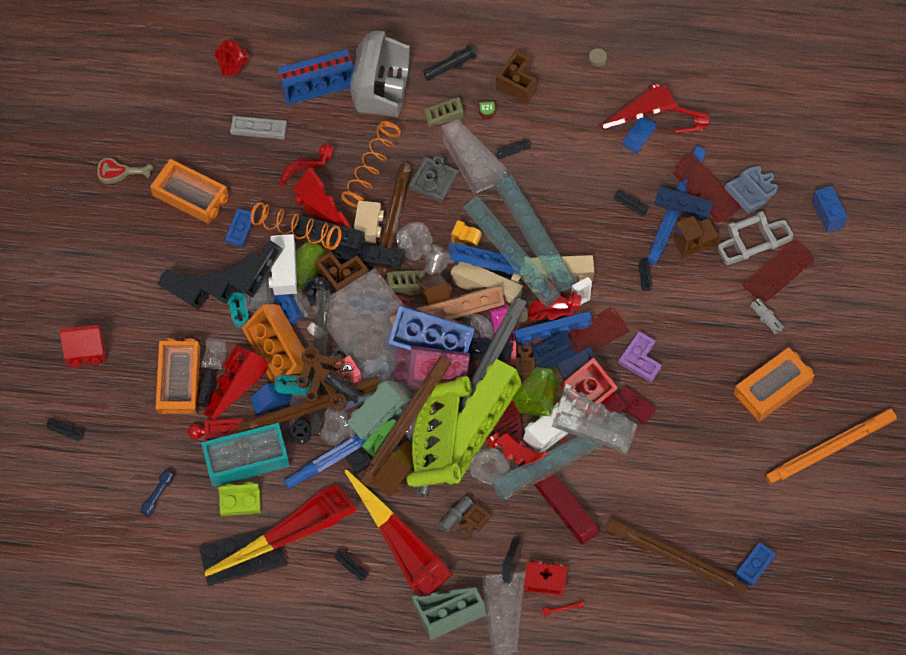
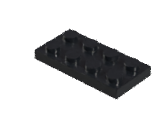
M272 528L200 546L204 571L243 549ZM278 547L206 576L208 586L287 566L283 547Z

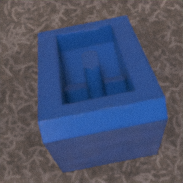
M266 383L250 398L257 416L294 403L291 394L277 392L274 389V384Z

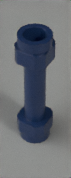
M166 470L161 473L159 477L160 482L148 501H144L139 511L142 514L150 517L154 512V505L165 487L167 485L170 486L173 481L174 475Z

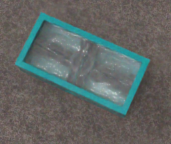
M279 423L202 442L213 487L290 467Z

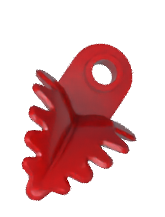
M327 142L321 145L318 151L319 159L299 158L298 161H291V165L285 166V170L281 173L280 186H284L287 179L300 170L322 168L325 160L330 159L333 146Z
M550 292L548 298L541 294L540 301L534 299V305H530L527 321H534L537 318L542 320L546 316L548 320H554L563 315L571 316L573 311L578 310L580 307L581 295L573 292L566 299L556 292Z
M496 431L485 439L487 447L492 446L494 449L501 445L505 458L508 460L515 458L516 464H521L523 461H525V465H529L530 462L536 463L538 459L541 460L548 454L547 451L536 452L534 449L526 447L524 441L513 437L508 431L501 435Z

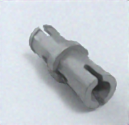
M760 298L756 299L757 303L753 301L750 307L759 315L760 321L762 323L765 322L774 335L778 334L777 331L780 332L784 326L776 319L774 312L769 310Z

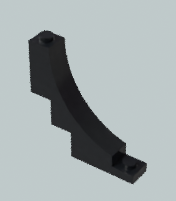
M269 240L267 245L263 247L260 256L251 252L242 261L229 269L206 276L182 275L167 268L160 276L157 285L198 310L208 294L226 304L235 288L253 298L283 249Z

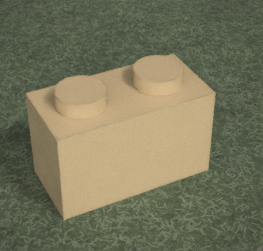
M358 201L354 229L365 232L362 243L376 244L377 238L381 237L382 227L379 224L384 219V210H381V203Z

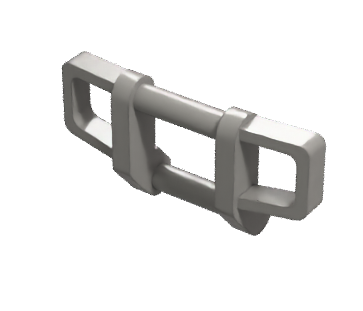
M760 211L750 218L727 224L731 239L719 244L718 252L724 263L730 265L747 260L749 256L770 248L772 250L778 248V246L792 241L794 234L785 220L768 224L764 212ZM758 222L759 228L767 242L746 249L739 237L738 230ZM779 227L784 228L788 236L776 241L771 230ZM734 244L739 255L728 258L723 249Z

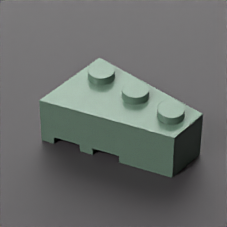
M381 382L376 388L377 391L364 400V404L360 409L352 412L351 418L347 423L361 439L367 440L375 431L387 423L392 415L395 413L399 415L403 412L401 408L414 396L403 382Z
M476 587L453 590L445 594L431 593L430 596H411L414 609L430 640L486 615L485 604Z

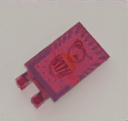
M411 346V351L398 347L396 361H407L406 367L401 365L395 366L394 379H407V385L420 386L439 356H442L451 362V365L439 383L455 381L458 377L467 376L470 353Z

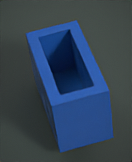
M833 186L815 191L812 204L826 232L844 228L848 216Z

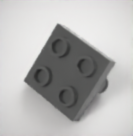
M440 156L434 157L433 160L425 157L411 181L409 189L443 203L457 179L459 171L444 165V160Z

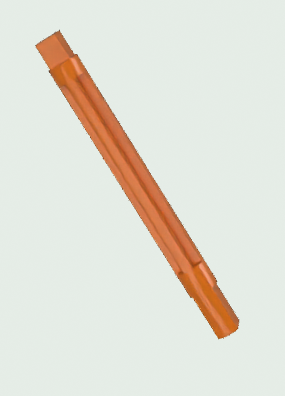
M888 408L782 464L767 474L765 478L769 485L779 480L782 481L897 420V416L892 408Z

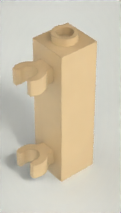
M593 255L561 257L571 276L559 257L525 258V264L521 265V277H525V284L533 283L534 293H541V283L547 279H558L561 282H576L589 277L593 281Z
M459 262L458 265L455 264L451 271L453 276L452 284L468 291L473 289L476 292L500 285L504 301L508 306H511L515 296L521 298L523 286L520 285L521 281H519L521 275L514 273L511 280H508L479 266H473L464 262Z

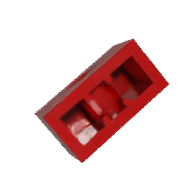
M537 560L527 562L524 592L564 597L567 567L560 563L543 564V562ZM544 575H548L547 580L543 579Z

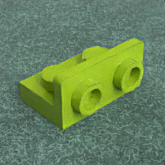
M246 482L243 485L225 484L218 487L221 516L261 513L258 484Z

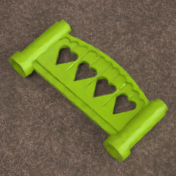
M467 376L458 377L455 381L438 383L418 413L412 440L414 472L407 476L409 486L420 487L441 483L451 485L460 482V468L456 463H451L460 397L469 396L472 390L471 382ZM434 402L445 405L435 414L431 415ZM432 419L442 422L436 429L428 432L431 427L429 423ZM434 436L440 440L430 449H426L429 437ZM427 454L438 457L430 465L424 467Z

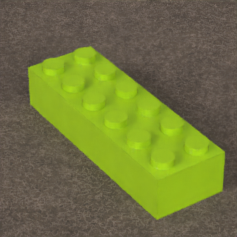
M498 359L488 366L486 375L483 380L478 382L473 396L467 399L465 408L457 415L451 464L456 463L459 466L461 479L486 442L485 439L489 437L522 385L517 370Z

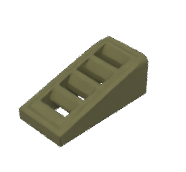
M459 97L424 109L428 126L464 119ZM431 113H434L436 118L432 119Z
M425 271L388 272L387 279L390 295L420 290L416 277H426ZM409 278H413L414 284H410Z

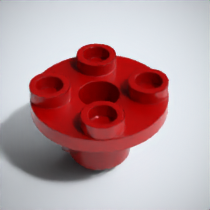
M224 40L214 53L223 76L238 74L241 67L245 66L249 60L247 51L241 49L234 40Z

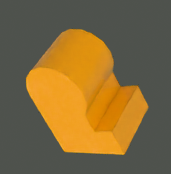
M457 220L451 234L453 243L463 242L466 246L477 248L482 237L481 231L465 226L464 222Z

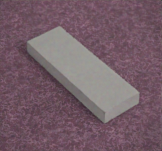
M233 116L230 133L231 135L285 139L287 121Z

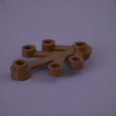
M314 347L306 348L301 356L304 367L301 375L297 378V384L302 389L309 386L308 376L313 367L316 373L310 390L306 393L307 402L315 404L318 401L317 393L322 382L330 396L332 409L335 411L343 410L346 407V398L323 382L325 377L331 379L327 376L331 370L323 369L320 364L332 365L334 370L340 371L344 368L343 360L339 357L323 356ZM309 356H315L314 359H308ZM337 362L341 363L340 366H335L334 364ZM331 371L343 381L347 377L350 378L348 381L349 385L353 383V377L350 373L343 374ZM306 380V383L301 384L300 381ZM314 395L315 398L309 399V396ZM337 402L342 403L340 406L335 405Z

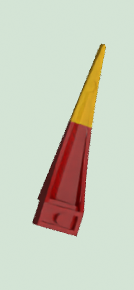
M345 470L346 475L391 549L409 586L418 597L430 596L431 593H434L453 575L452 571L431 547L360 482L357 477L349 470Z
M336 484L314 495L267 533L235 554L207 569L205 576L338 524L340 519L355 513L356 506Z

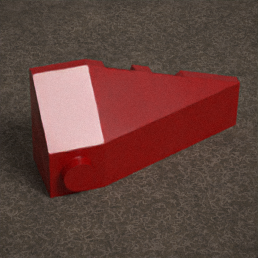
M653 84L649 86L648 90L640 93L600 123L599 128L627 122L628 119H638L645 116L646 113L655 114L677 107V104L666 85Z
M309 168L294 187L295 196L293 198L297 205H302L305 211L320 221L351 228L340 210L336 211L337 207L331 196L327 197L322 181L313 169Z
M235 345L223 367L226 370L223 377H219L216 382L218 383V389L211 394L209 407L205 409L203 415L215 420L266 372L269 362L254 352Z

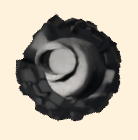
M311 276L303 283V295L308 297L307 300L311 306H321L329 301L332 289L327 279L321 276Z

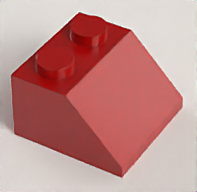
M99 325L60 329L64 359L68 367L77 368L81 365H99L106 362L105 340Z

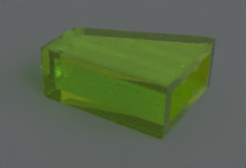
M307 242L296 250L298 292L303 293V283L317 273L315 261L325 255L324 249L318 244Z
M536 367L512 398L519 413L548 417L552 415L558 386L552 370Z

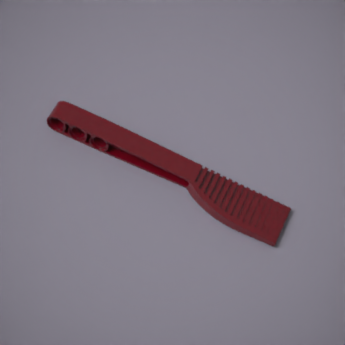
M473 373L472 375H470V376L468 377L469 380H470V382H471V380H472V378H473V376H474L475 373ZM513 398L492 432L498 431L501 435L508 431L513 437L524 441L519 408ZM538 459L536 463L530 462L529 465H525V461L518 464L532 483L538 480L533 485L580 544L584 545L600 533L593 520L554 473L541 479L553 472L543 459Z

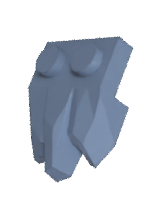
M760 166L751 167L743 171L740 177L726 183L724 187L748 214L762 207L776 193L778 188L776 184H771L775 178L773 173L761 174L762 168Z

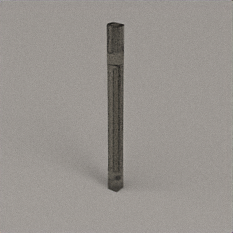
M317 290L313 347L318 349L321 355L327 356L330 291ZM320 363L322 368L326 369V364ZM312 367V382H313V379H314V376H315V373H316L315 370L313 369V367ZM322 382L317 393L318 397L325 395V388ZM324 408L310 413L311 435H321Z

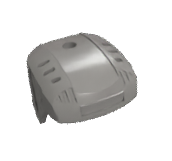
M372 31L360 42L356 52L353 75L350 80V91L354 107L358 113L399 117L409 68V46L386 37L385 31ZM382 65L384 66L383 79L378 78L379 69ZM390 67H393V77H392V78H391V77H387V76H388V70H389ZM399 68L402 69L401 79L396 78ZM374 84L385 86L384 98L374 94Z

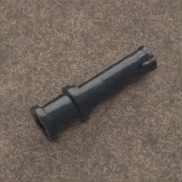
M468 44L461 51L453 52L449 58L423 70V74L426 80L429 81L453 67H461L463 63L476 59V54Z

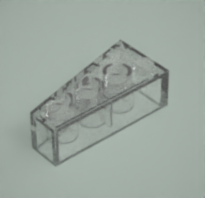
M458 119L441 126L442 139L473 194L507 180V168Z
M566 384L560 396L551 427L627 453L633 441L637 424L615 411L611 413L606 410L603 404L592 402L587 399V395L582 392L578 394L572 390V386Z
M525 572L514 573L510 584L502 582V574L485 575L482 587L492 655H516Z

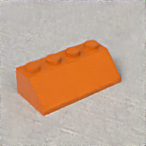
M263 304L242 327L243 332L254 352L269 362L266 373L272 384L275 383V378L279 375L300 376L304 367L301 357L304 348L280 305Z

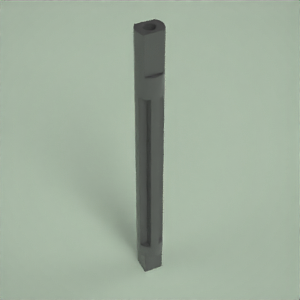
M515 296L471 380V394L462 397L459 403L458 413L462 412L465 408L467 399L473 396L478 382L485 377L488 366L498 359L521 315L526 301Z

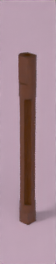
M406 162L399 166L380 247H393L412 166ZM374 266L370 282L371 287L376 290L383 288L387 268Z
M439 356L366 467V472L360 479V482L369 487L436 388L451 362Z
M376 376L351 386L362 392L363 396L377 391L376 388L380 383ZM329 394L319 396L315 404H309L305 401L238 423L239 432L282 423L331 406Z
M612 517L609 519L605 530L741 595L745 594L749 583Z

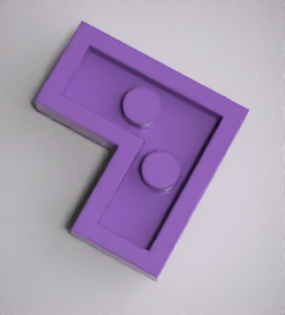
M640 331L618 362V364L652 383L662 368L661 364L647 357L655 345V340Z

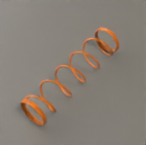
M382 121L376 131L379 138L369 142L370 149L371 143L374 140H381L387 146L394 147L392 142L380 138L378 134L379 128L390 137L396 138L401 134L400 129L395 124ZM382 126L393 127L399 134H391L385 131ZM372 149V152L363 154L362 161L365 166H359L355 169L357 180L349 181L347 183L348 191L343 192L341 195L347 204L353 207L358 206V204L347 200L344 194L351 195L358 201H365L362 197L349 190L350 182L359 181L365 187L373 188L370 183L359 180L356 175L358 168L366 167L372 173L380 174L377 169L366 166L363 160L364 156L372 153L377 158L386 161L387 158L384 155L373 152Z
M258 202L253 207L250 216L253 225L257 226L263 222V226L268 230L277 227L278 231L283 235L291 231L294 234L293 229L297 225L298 214L293 216L291 230L283 233L278 227L284 216L283 209L278 212L277 225L273 228H268L265 226L264 220L269 213V205ZM259 205H262V217L258 223H254L255 210ZM282 211V217L278 223V217L280 212ZM297 215V221L293 227V221L295 216ZM312 218L307 223L305 236L296 237L294 234L296 239H302L307 236L308 241L312 244H317L322 240L324 247L331 250L335 249L341 240L340 227L333 226L328 232L326 245L324 244L323 238L328 231V223H325L321 231V239L317 242L310 241L308 234L313 226ZM312 220L311 227L308 231L309 222ZM325 225H327L325 234L323 235ZM337 228V241L334 246L330 247V236L333 230Z

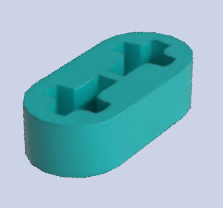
M235 292L230 296L228 303L234 326L242 328L250 318L244 295ZM236 299H239L240 307H236ZM238 313H242L243 321H239Z
M279 375L275 378L274 389L282 394L305 395L310 390L312 382L309 379V386L302 389L297 384L299 376ZM301 380L300 383L304 384L306 380Z

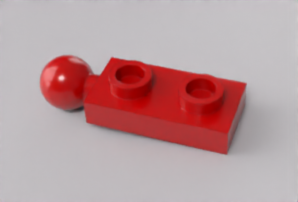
M244 418L205 421V427L203 428L198 424H193L188 428L187 433L193 440L200 439L202 435H205V441L240 433L237 424L244 422Z

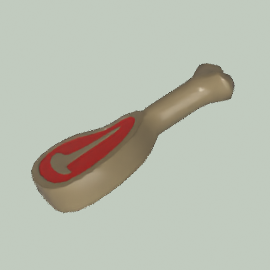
M104 158L98 164L97 175L100 182L104 184L122 181L129 174H142L149 179L151 177L150 172L154 167L151 164L144 167H128L119 164L112 158Z

